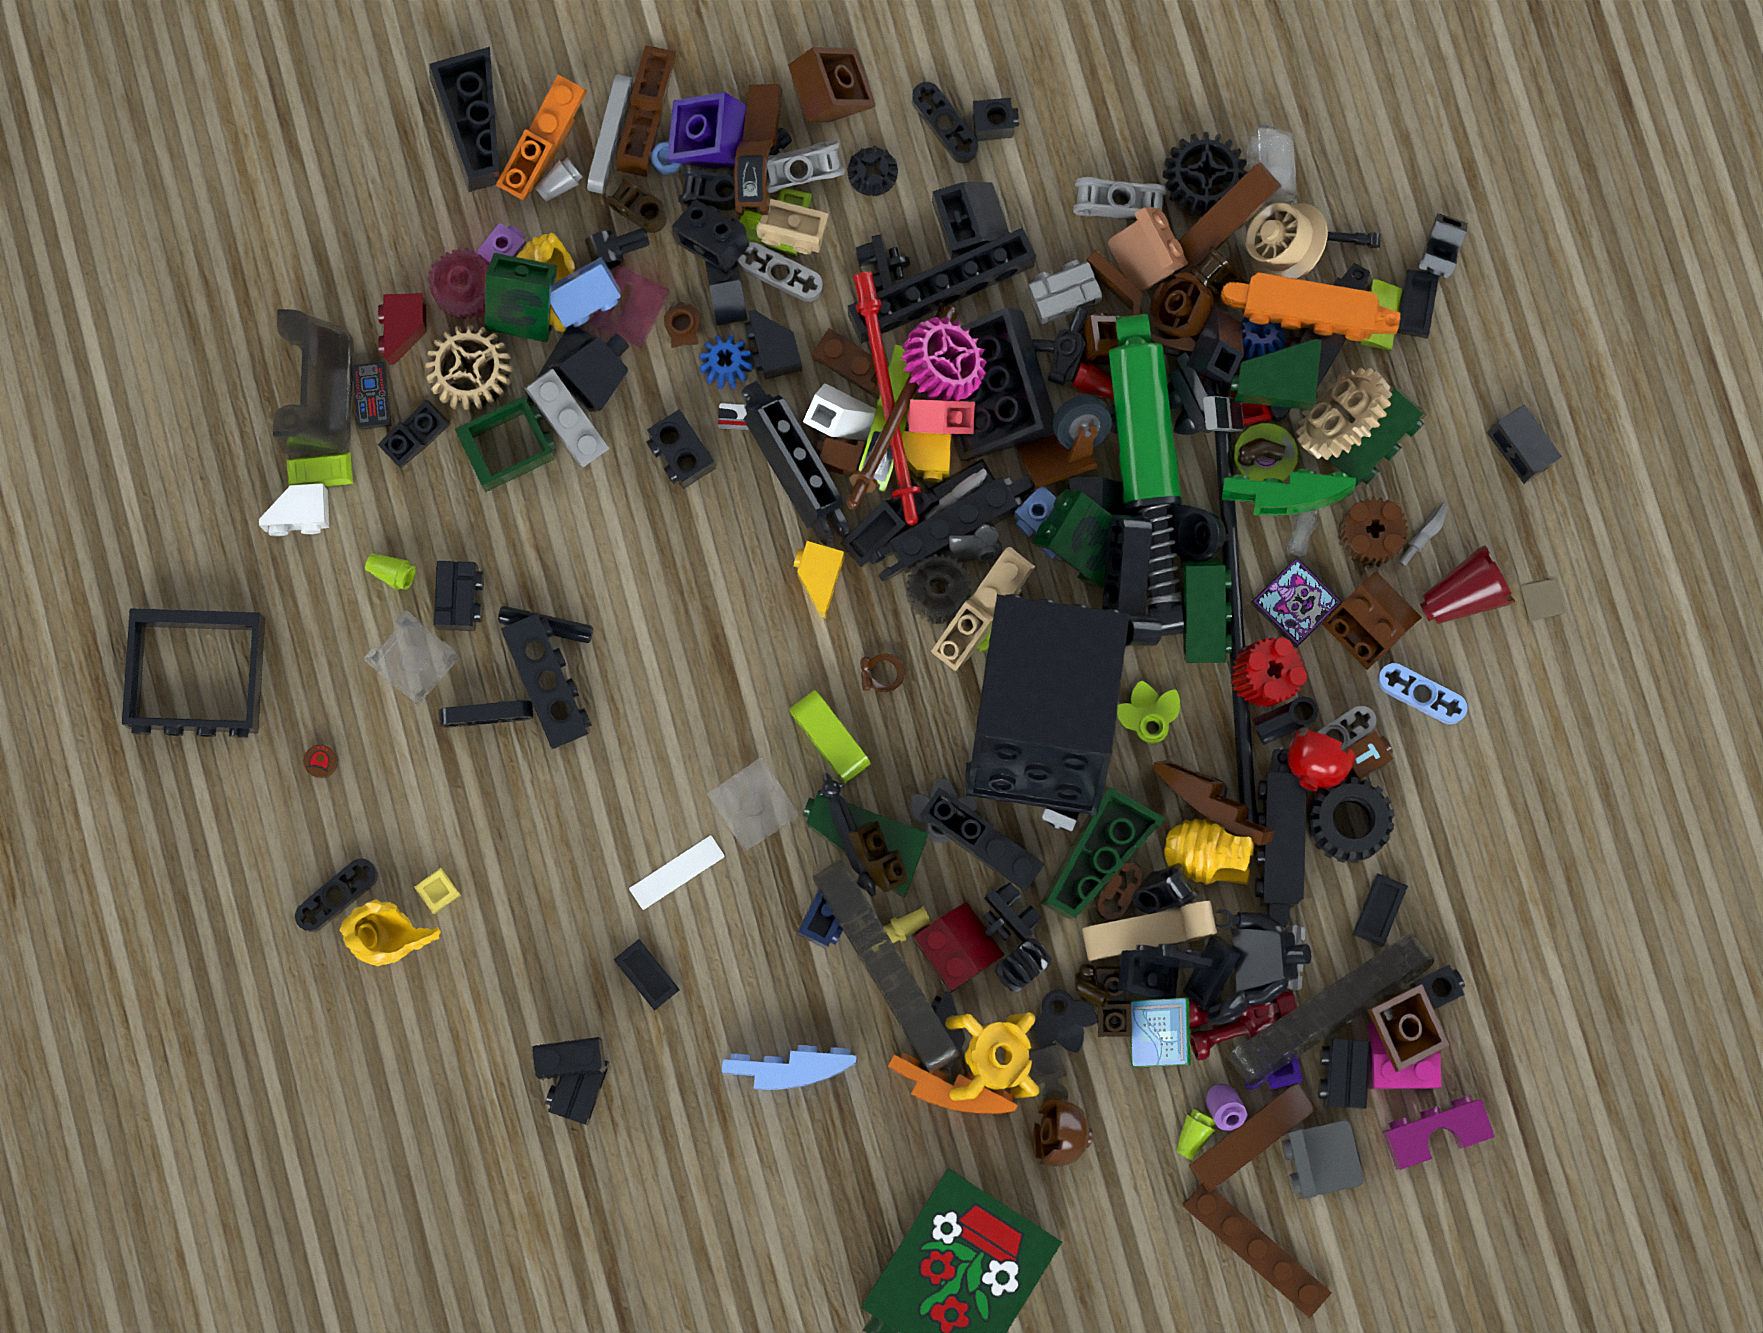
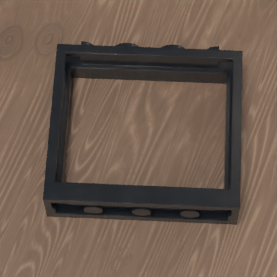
M130 608L122 725L131 729L132 734L150 735L151 730H164V735L183 736L184 731H196V735L201 737H216V732H229V737L248 738L249 733H258L266 618L260 612ZM145 628L252 630L246 721L139 717Z

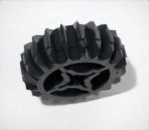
M1207 131L1203 133L1202 140H1199L1195 133L1191 134L1190 143L1182 138L1179 141L1180 149L1172 147L1170 150L1172 157L1165 159L1164 165L1168 169L1163 170L1162 177L1168 181L1164 186L1167 188V191L1174 190L1170 194L1169 199L1171 201L1181 199L1178 208L1183 210L1187 205L1190 206L1189 214L1191 216H1194L1197 209L1202 210L1201 215L1203 217L1248 173V171L1242 170L1246 167L1247 160L1238 159L1242 152L1241 149L1237 148L1231 151L1230 149L1233 144L1231 139L1227 140L1225 144L1220 143V133L1215 136L1214 140H1209L1210 135ZM1201 154L1199 163L1188 165V168H1180L1188 158ZM1212 155L1221 159L1226 166L1216 164L1212 159ZM1204 164H1206V171L1208 176H1210L1206 186L1204 175L1201 173ZM1183 181H1185L1186 184H1192L1196 186L1199 191V195L1189 190L1185 186ZM1223 182H1231L1223 192L1210 196L1213 186L1222 185Z

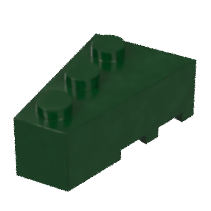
M1394 388L1391 391L1392 396L1387 399L1391 405L1383 409L1387 415L1378 418L1377 422L1380 426L1372 427L1369 430L1371 432L1370 437L1363 436L1360 446H1357L1355 443L1351 445L1349 453L1343 449L1339 457L1336 458L1332 454L1328 459L1339 471L1348 474L1351 478H1356V486L1361 482L1366 485L1371 482L1380 472L1376 467L1384 459L1390 461L1401 450L1402 447L1399 443L1407 435L1412 438L1425 424L1422 420L1427 414L1400 388Z
M1211 557L1206 561L1180 558V568H1183L1181 596L1184 598V660L1186 663H1226V654H1231L1232 652L1231 634H1226V622H1230L1232 618L1231 602H1226V589H1231L1232 583L1231 570H1226V565L1219 557Z

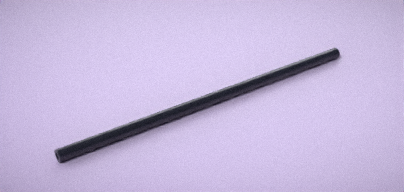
M1227 382L1212 383L1217 396L1228 397ZM1214 430L1220 519L1224 523L1226 534L1231 536L1229 541L1224 542L1222 551L1223 563L1226 565V570H1231L1232 579L1231 589H1226V602H1231L1232 608L1231 621L1227 622L1228 634H1231L1232 652L1230 654L1232 681V673H1235L1232 666L1236 665L1234 660L1238 658V651L1245 647L1236 503L1231 500H1222L1224 478H1231L1234 475L1231 432ZM1232 684L1239 803L1249 806L1246 819L1257 823L1249 700L1245 701L1244 697L1237 696L1238 692L1237 690L1233 691L1235 686Z

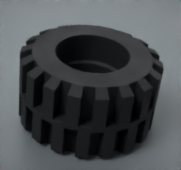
M1351 777L1348 780H1343L1337 786L1324 788L1318 794L1315 801L1311 804L1309 809L1311 812L1308 816V824L1311 827L1309 834L1311 838L1314 837L1316 840L1314 845L1318 850L1322 848L1326 852L1325 856L1337 858L1338 862L1351 861V863H1356L1370 858L1382 849L1389 841V835L1394 829L1395 823H1392V818L1395 817L1394 809L1390 810L1389 804L1391 801L1389 797L1385 798L1381 794L1383 790L1379 786L1375 788L1369 780L1359 781L1358 777ZM1352 802L1365 810L1369 819V828L1364 836L1358 839H1350L1337 831L1333 823V811L1339 804Z

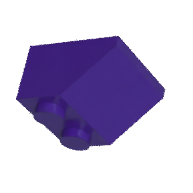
M726 92L673 100L667 160L672 163L711 169L735 166L737 147L740 141L743 140L747 105Z

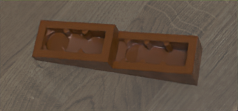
M647 45L644 47L631 94L629 113L616 156L617 171L648 177L651 153L656 143L676 51Z
M1261 162L1257 163L1178 240L1188 262L1186 266L1178 270L1180 273L1193 274L1189 269L1192 266L1196 267L1210 253L1209 248L1211 246L1218 250L1282 186Z

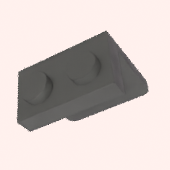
M1348 1121L1334 1122L1284 1134L1286 1140L1282 1141V1149L1286 1161H1291L1293 1173L1289 1174L1293 1193H1298L1299 1199L1358 1187L1363 1184L1364 1179L1351 1124Z

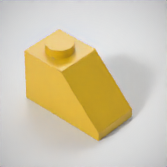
M904 431L902 440L908 468L917 477H923V480L927 482H941L942 478H948L951 434Z
M807 541L804 549H798L794 567L798 568V578L819 617L826 619L845 558L844 552Z

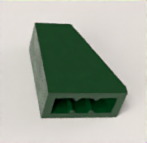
M1314 339L1241 362L1238 372H1235L1230 383V391H1235L1234 402L1312 410L1316 402L1322 340Z

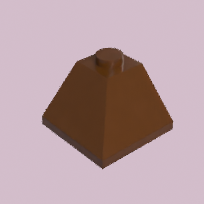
M1422 984L1400 990L1376 1002L1368 1010L1395 1072L1449 1046Z

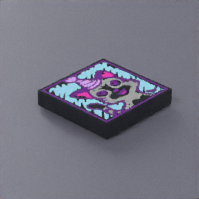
M1298 557L1251 601V604L1286 639L1290 640L1295 648L1307 639L1343 603Z

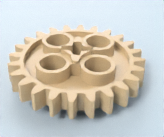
M1359 368L1356 374L1349 370L1346 378H1343L1341 374L1338 375L1336 383L1328 382L1325 391H1317L1319 397L1316 399L1312 410L1302 411L1305 418L1298 421L1301 428L1296 431L1300 436L1297 440L1311 456L1314 455L1317 459L1323 456L1325 460H1328L1332 454L1337 458L1343 449L1349 453L1351 445L1355 443L1357 446H1360L1361 438L1363 436L1370 437L1371 432L1369 430L1372 427L1380 426L1377 422L1378 418L1387 415L1383 409L1391 405L1387 400L1392 396V393L1389 391L1390 385L1377 371L1374 372L1371 368H1368L1366 371L1363 368ZM1338 404L1352 419H1355V422L1350 423L1337 409L1333 408V405Z

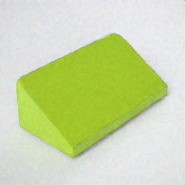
M1372 279L1369 292H1374L1379 299L1378 305L1398 312L1402 288L1381 280ZM1372 334L1370 339L1365 338L1363 341H1360V345L1391 351L1394 334Z

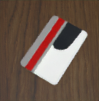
M721 403L719 405L718 428L749 430L743 420L747 415L744 408L745 405Z

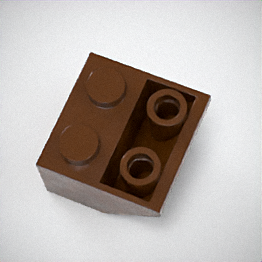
M1376 571L1322 625L1368 670L1422 617Z

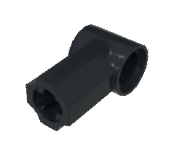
M1301 696L1292 702L1252 719L1260 740L1263 745H1266L1313 724L1318 716L1319 709L1313 699ZM1298 704L1307 705L1311 709V718L1305 721L1299 720L1294 714V707Z

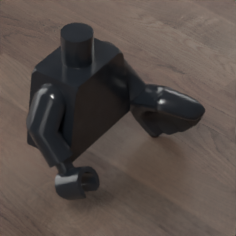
M1226 909L1217 910L1216 913H1226L1229 916V922L1226 925L1215 924L1218 928L1228 929L1231 925H1236L1237 927L1231 928L1233 948L1240 953L1234 966L1237 993L1209 1007L1206 1016L1207 1021L1212 1025L1230 1023L1238 1019L1248 1006L1273 1001L1287 989L1288 981L1297 979V965L1309 964L1311 962L1310 946L1308 944L1295 945L1293 932L1284 931L1281 923L1263 913L1238 912L1237 915H1232Z

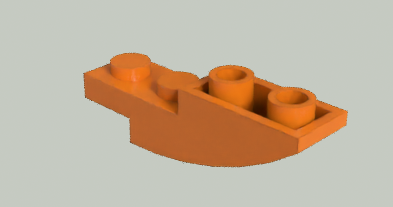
M559 74L557 75L529 130H524L496 186L525 201L551 164L575 122L573 118L587 93L586 89Z
M904 1052L901 1057L894 1054L888 1065V1068L916 1082L911 1093L912 1096L945 1109L972 1114H1003L1015 1112L1018 1106L1012 1102L1015 1096L1002 1089L992 1092L985 1087L974 1099L952 1100L949 1096L952 1088L968 1086L975 1078L974 1074L967 1072L965 1077L959 1074L955 1083L951 1085L947 1083L950 1078L949 1076L934 1068L931 1069L930 1073L918 1067L919 1060Z

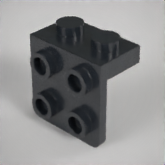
M1159 944L1158 949L1149 945H1136V950L1122 951L1118 990L1155 999H1175L1179 968L1212 967L1213 960L1203 958V952L1183 950V953L1178 952L1179 947L1176 945Z

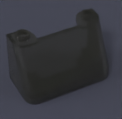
M278 309L277 328L279 334L290 345H297L302 350L300 405H285L278 409L273 420V437L286 454L342 453L351 442L352 365H354L353 338L344 328L294 309Z

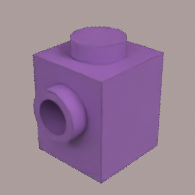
M499 222L476 252L480 262L489 267L494 253L516 257L526 245L525 235L514 226L510 225L507 228Z

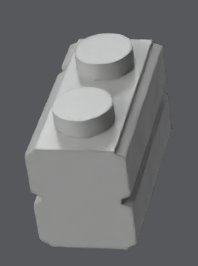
M1074 260L1061 267L1062 271L1050 275L1048 271L1042 272L1031 279L1032 282L1028 284L1027 291L1041 325L1072 314L1076 308L1085 309L1101 302L1102 293L1088 261L1080 264L1078 260Z

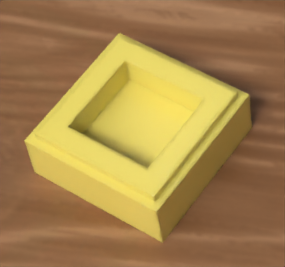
M442 868L414 886L433 914L461 896Z

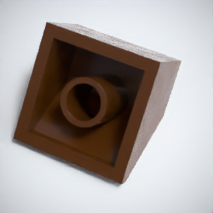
M812 47L788 64L808 122H832L876 106L856 48Z

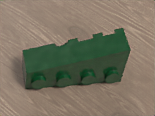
M1110 786L1104 788L1098 814H1088L1040 903L1067 919L1076 918L1166 818Z

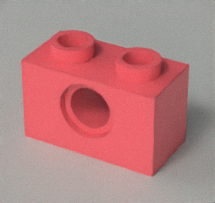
M910 399V407L907 412L909 432L974 434L975 402Z

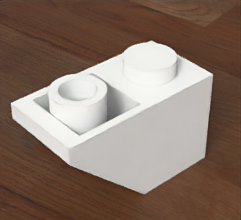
M824 383L815 394L803 422L831 437H845L847 439L867 441L876 409Z
M323 484L289 486L259 519V526L265 532H269L271 536L288 535L290 530H301L303 534H317L321 532L322 528H329L327 488Z

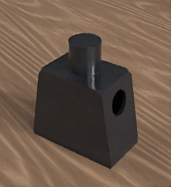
M615 334L606 344L599 337L589 338L557 360L549 368L556 372L563 384L589 412L600 411L628 372V368L619 357L629 348V345L619 334Z

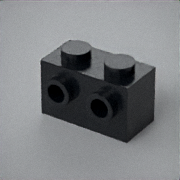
M696 199L672 225L678 245L725 273L750 246L746 235V228L741 222L736 219L730 220L726 218L713 205H704Z

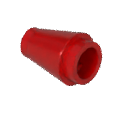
M1080 362L1071 386L1077 388V392L1114 400L1111 376L1090 362L1087 365Z

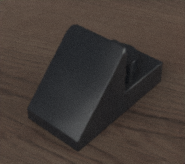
M705 261L716 325L748 320L737 261L727 273Z

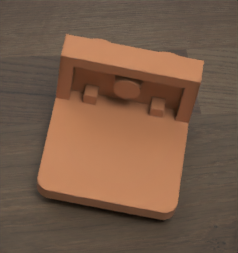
M1143 207L1134 214L1138 221L1120 231L1108 241V246L1123 275L1142 293L1188 264L1183 254V248L1178 240L1175 239L1169 227L1168 219L1160 208Z

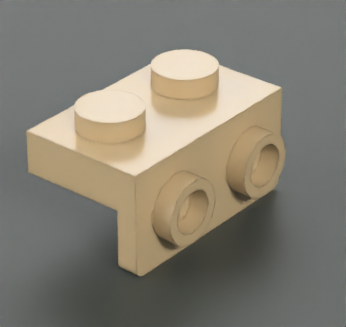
M770 199L769 214L762 215L761 221L757 225V237L762 238V242L768 245L780 246V243L793 246V250L803 254H811V251L819 253L829 213Z

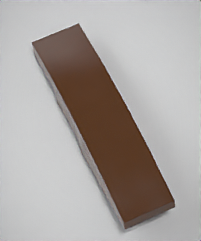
M1168 760L1154 762L1153 769L1161 778L1201 814L1238 836L1251 837L1252 842L1259 846L1272 842L1275 830L1246 819L1249 806L1221 795L1224 782Z
M1293 1084L1247 1119L1240 1127L1227 1134L1192 1162L1189 1167L1207 1191L1211 1192L1317 1108L1300 1086Z

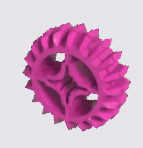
M935 317L929 321L921 322L908 334V340L904 342L902 347L905 353H903L901 360L908 363L903 371L911 373L912 377L909 383L916 382L919 385L918 393L926 391L928 393V400L935 399L936 397L939 401L966 399L979 388L980 380L986 374L983 368L987 361L980 357L985 349L977 348L978 338H971L969 336L970 328L962 330L960 321L951 324L948 317L941 320Z

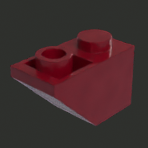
M422 293L383 294V305H378V319L380 324H384V336H379L378 347L379 354L384 355L389 365L396 364L427 332L426 300Z

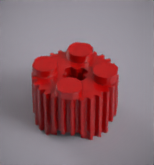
M1274 637L1265 638L1243 647V649L1238 651V658L1234 660L1236 665L1232 666V669L1235 670V673H1232L1233 680L1230 682L1235 686L1233 691L1237 690V696L1244 697L1245 701L1250 700V704L1256 703V706L1262 705L1263 707H1270L1290 699L1301 689L1299 686L1303 685L1307 678V672L1302 667L1304 661H1300L1301 654L1297 655V648L1293 650L1291 641L1283 637L1277 639Z

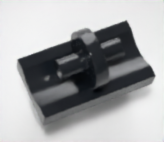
M881 234L872 236L871 243L856 247L859 267L876 263L878 273H873L876 293L892 286L890 272L893 271L895 280L904 279L903 269L911 264L909 257L899 256L898 248L893 247L889 249L890 259L887 260Z
M1011 882L1002 886L997 891L992 889L984 898L1000 916V919H998L991 911H988L983 916L991 925L985 931V934L991 937L997 932L1006 941L1012 935L1004 926V924H1007L1024 943L1033 934L1032 930L1042 917L1031 905L1017 916L1010 906L1021 897V894Z

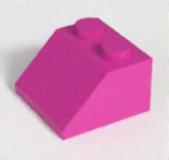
M1367 1023V1040L1371 1042L1369 1089L1441 1088L1440 1050L1395 1072L1374 1023Z

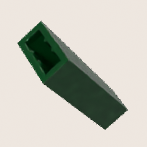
M817 792L815 799L809 797L804 809L803 816L807 817L806 824L847 856L828 808L829 798L825 796L820 797ZM848 803L857 828L868 822L878 821L888 851H899L909 881L892 889V891L905 898L928 839V833Z

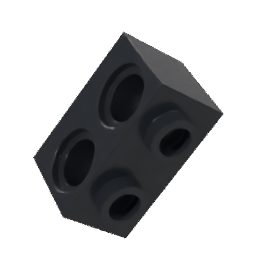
M680 409L647 429L650 439L646 443L656 458L661 455L667 463V466L663 469L673 484L679 482L682 488L685 489L716 469L714 460ZM672 431L679 435L678 440L673 444H665L661 441L662 436L667 432ZM684 458H692L696 461L695 467L689 471L680 469L679 463Z

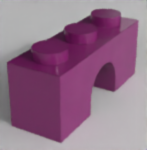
M1469 1095L1451 1101L1453 1106L1451 1109L1441 1112L1439 1106L1420 1112L1422 1119L1409 1122L1408 1117L1390 1122L1389 1126L1391 1129L1384 1131L1383 1135L1395 1169L1401 1170L1432 1159L1428 1148V1139L1430 1134L1437 1128L1448 1130L1454 1136L1458 1149L1494 1138L1495 1135L1482 1100L1472 1101Z

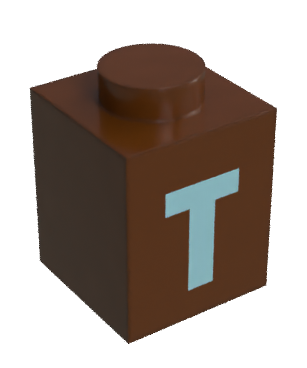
M1376 731L1342 750L1346 754H1348L1350 749L1355 753L1356 759L1349 774L1351 777H1358V780L1393 760L1390 755L1393 753L1390 743L1384 736L1379 737Z

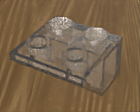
M1258 125L1255 136L1250 138V146H1247V164L1254 167L1257 163L1261 162L1282 185L1264 205L1278 202L1293 204L1297 196L1293 133L1268 125Z

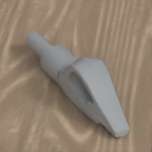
M983 468L978 473H974L966 478L952 492L939 499V504L927 512L924 517L928 519L978 491L987 475V471Z
M1442 503L1438 509H1435L1421 526L1419 532L1408 543L1409 549L1399 560L1402 566H1406L1416 551L1420 552L1427 541L1440 531L1447 513V504Z

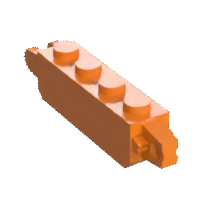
M1258 272L1251 277L1249 284L1239 282L1226 283L1220 295V301H1222L1224 306L1244 310L1243 317L1250 318V322L1260 325L1274 322L1280 323L1283 328L1289 330H1300L1303 327L1313 329L1314 333L1324 336H1330L1333 333L1344 334L1345 338L1353 341H1363L1365 338L1370 339L1372 334H1396L1399 328L1400 312L1379 306V299L1374 292Z

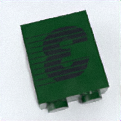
M494 253L486 273L485 329L487 331L548 342L553 327L549 324L550 297L557 275V265Z
M1064 489L1063 493L1056 498L1054 508L1047 519L1039 526L1037 536L1032 544L1036 547L1050 549L1080 572L1077 578L1083 583L1103 588L1108 530L1113 516L1083 492Z

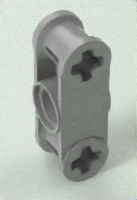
M825 141L811 147L777 155H768V193L789 186L843 175L845 169L840 165L837 151L839 141ZM794 161H804L805 167L801 173H790L789 168Z
M1093 177L1077 178L1075 180V186L1078 188L1077 204L1073 206V212L1081 216H1103L1137 220L1134 213L1143 207H1151V199L1152 208H1160L1162 211L1163 196L1167 194V188L1159 184L1108 181ZM1114 195H1122L1127 199L1128 204L1117 205L1112 197Z

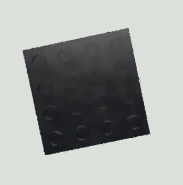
M997 594L966 796L1091 815L1098 814L1112 756L1129 614L1120 613L1114 609L1099 610L1087 608L1081 604L1065 605L1054 603L1048 599L1032 600L1021 598L1015 594Z

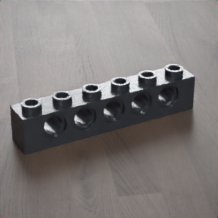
M1020 228L877 292V299H880L882 303V308H880L877 314L881 335L938 310L940 305H950L1034 267L1036 254L1024 229ZM857 301L848 305V317L861 344L869 341L865 317L856 310Z

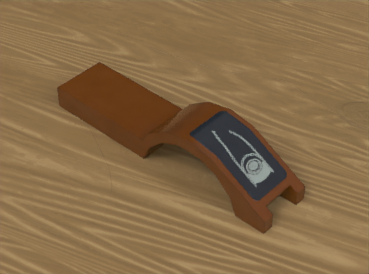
M780 84L749 85L743 140L740 141L737 147L735 157V212L737 216H744L745 207L760 206L762 215L769 214L770 198L767 184V164L771 147H776L782 99Z
M1095 250L1086 260L1091 266L1094 277L1131 310V315L1140 314V303L1143 293ZM1150 331L1151 343L1162 344L1163 354L1176 357L1185 352L1191 354L1196 345V342L1191 337L1164 339Z

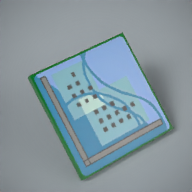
M1189 998L1130 1001L1132 1067L1191 1065Z

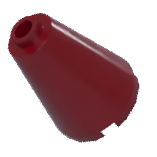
M1485 545L1474 551L1422 595L1425 602L1421 603L1420 606L1428 621L1435 619L1437 624L1508 606L1515 602L1495 561H1492L1489 556L1490 552Z

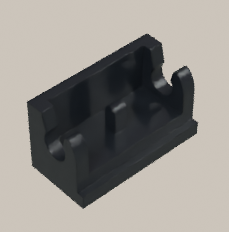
M1525 404L1497 421L1487 431V434L1523 484L1548 469L1551 464L1562 457Z

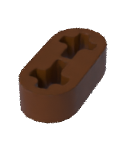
M1125 863L1107 883L1097 902V912L1104 920L1109 922L1117 921L1127 911L1135 891L1143 880L1142 871L1136 864ZM1130 869L1134 872L1133 878L1137 881L1135 884L1129 883L1125 890L1122 891L1119 889L1123 878L1119 876L1120 871L1126 873ZM1115 893L1121 895L1117 903L1121 910L1119 913L1114 911L1109 915L1105 912L1107 907L1103 904V901H1111Z

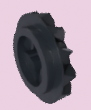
M875 145L870 148H861L859 152L851 157L847 168L848 179L853 188L863 195H882L888 192L896 183L898 177L896 159L892 157L887 149L883 150ZM880 161L878 171L881 173V176L873 174L865 180L867 169L864 165L872 167Z

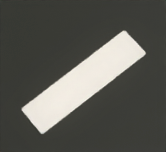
M710 835L630 887L629 890L642 910H644L724 858L725 855Z

